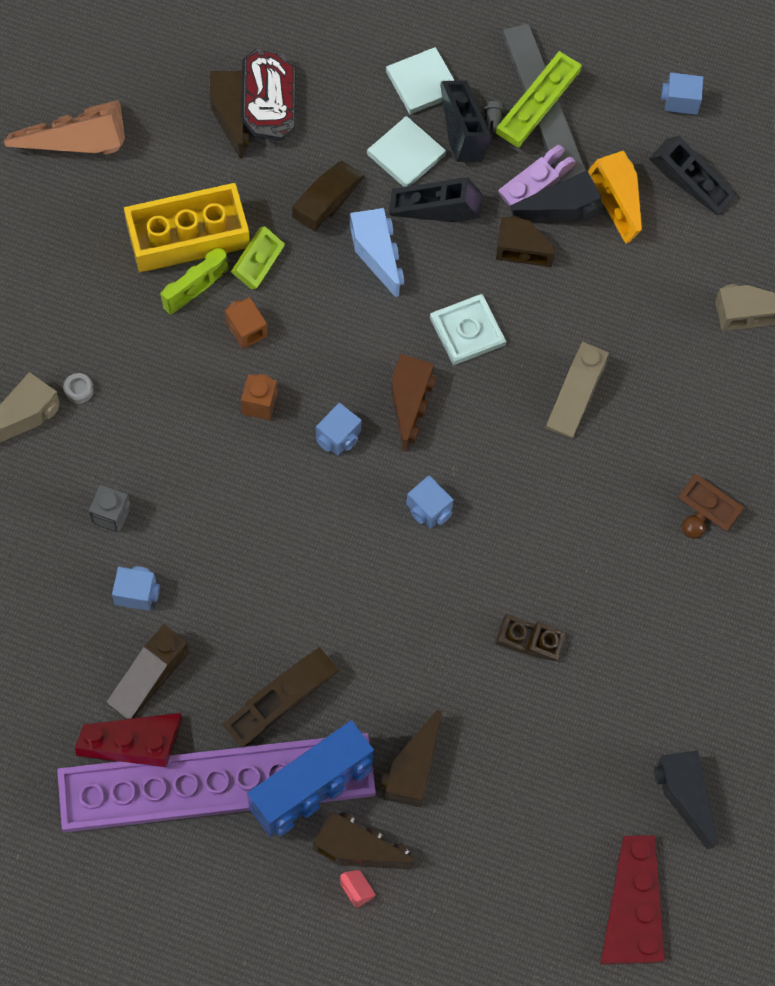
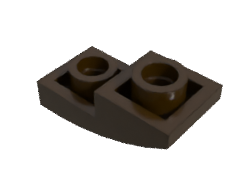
M506 614L503 616L495 644L530 656L557 661L566 632L541 622L532 624Z

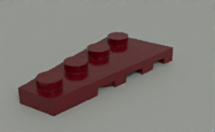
M655 835L623 836L600 965L664 963L665 961Z

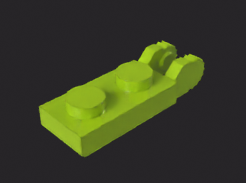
M215 248L212 252H208L202 263L191 267L183 277L164 288L160 294L163 308L169 314H173L214 284L217 279L223 276V273L228 271L229 267L226 261L227 254L225 250Z

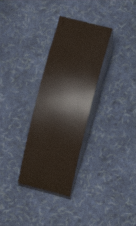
M341 160L321 175L292 206V218L316 232L328 216L332 217L363 180L364 174Z

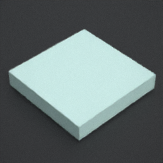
M436 47L386 66V73L410 115L443 102L440 87L441 81H454Z
M406 116L367 150V155L403 187L413 185L446 156V150Z
M483 294L430 313L433 326L453 366L506 345V340Z

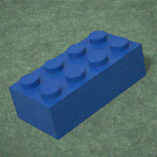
M351 720L247 793L248 807L270 838L276 834L280 837L294 827L293 822L301 816L308 818L317 812L322 801L328 797L330 800H333L340 796L346 790L344 787L346 784L354 779L356 782H359L371 772L370 768L373 765L374 749Z

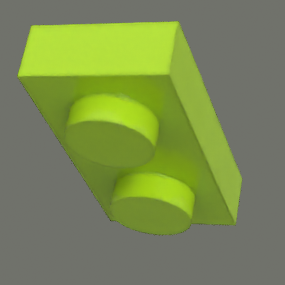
M265 226L260 227L231 273L251 290L256 289L285 246V243Z

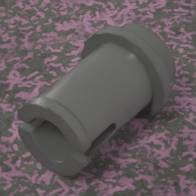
M490 101L484 107V113L486 114L485 123L491 134V139L493 132L495 133L494 138L497 139L501 136L496 134V128L502 122V116L505 115L506 109L503 103Z

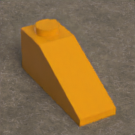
M623 150L597 159L588 170V173L625 244H628L642 230L637 173L633 163L628 159Z

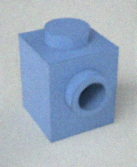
M670 73L668 83H663L661 89V100H665V111L697 115L702 101L703 76Z
M339 402L316 426V441L325 451L329 452L331 450L338 456L344 449L348 451L354 446L358 440L357 436L361 432L362 420Z
M429 475L407 493L406 505L411 509L410 512L418 523H425L431 529L437 523L442 525L451 517L453 499Z
M135 566L132 569L118 567L112 592L114 605L150 611L152 601L157 602L160 584H156L154 573L150 572L147 568Z

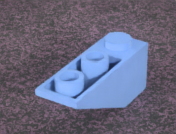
M384 208L350 213V230L355 252L395 297L399 296L400 285H404L402 268L396 267L395 260L399 259L397 244L391 243L390 235H393L391 218H386Z

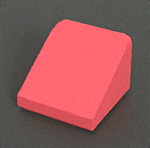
M360 870L344 872L340 875V885L354 907L358 908L375 897L374 891Z

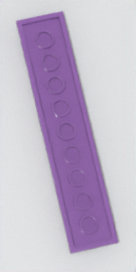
M362 733L366 740L369 742L368 733ZM325 738L171 755L167 767L119 761L58 768L62 831L65 833L250 811L247 793ZM373 767L370 768V774L361 781L356 782L354 779L344 786L346 790L340 796L333 800H330L328 797L322 802L376 796Z

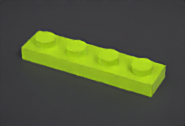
M559 51L498 125L496 134L519 148L580 73L582 65Z

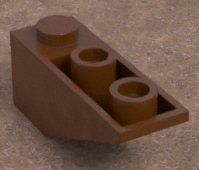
M400 354L392 377L391 395L402 451L407 452L409 443L415 444L420 429L419 426H416L418 417L424 418L428 406V401L425 400L427 391L433 392L437 376L433 375V363Z

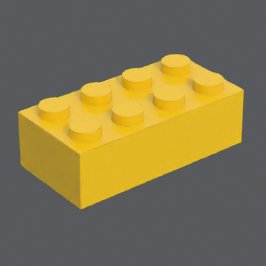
M236 183L124 207L126 225L139 273L206 258L208 252H212L215 248H222L226 253L243 250L250 243L249 230Z

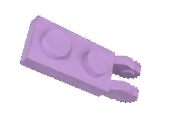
M556 145L546 153L544 158H539L498 190L499 195L509 206L558 183L560 178L574 167L575 160L569 156L553 169L550 165L562 157L565 151L561 145Z

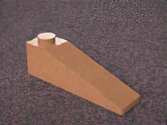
M116 100L86 108L84 113L76 118L68 114L61 116L48 127L46 123H40L9 133L4 140L5 146L84 153L102 151L103 154L114 153L119 150V147L122 146L125 140L120 102Z

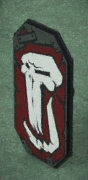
M256 48L242 60L241 121L254 137L282 141L295 130L296 69L283 53Z

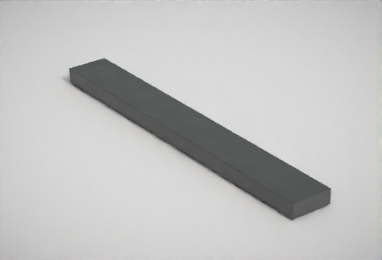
M529 23L504 29L502 33L524 93L546 68ZM557 100L538 123L537 128L547 152L556 145H561L565 150L562 157L552 164L553 169L569 156L575 160L574 167L560 178L558 182L560 183L586 170L559 100Z

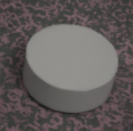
M72 374L66 378L63 385L65 396L72 403H85L93 395L92 381L85 374Z

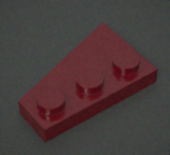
M181 713L83 724L75 745L76 756L167 767L182 723Z

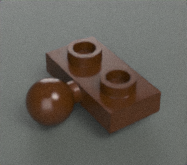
M696 473L678 496L681 501L697 511L695 515L686 517L682 523L683 533L692 539L699 538L704 534L706 519H709L718 527L728 532L744 510L743 506Z

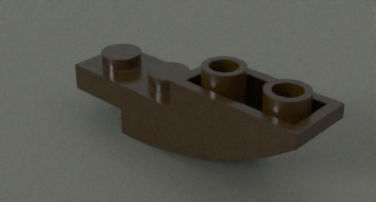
M319 647L249 699L244 707L222 725L240 747H246L289 710H293L320 688L339 670Z

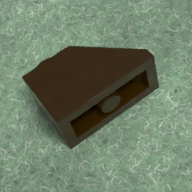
M517 216L501 218L496 260L552 267L555 249L530 220H523Z

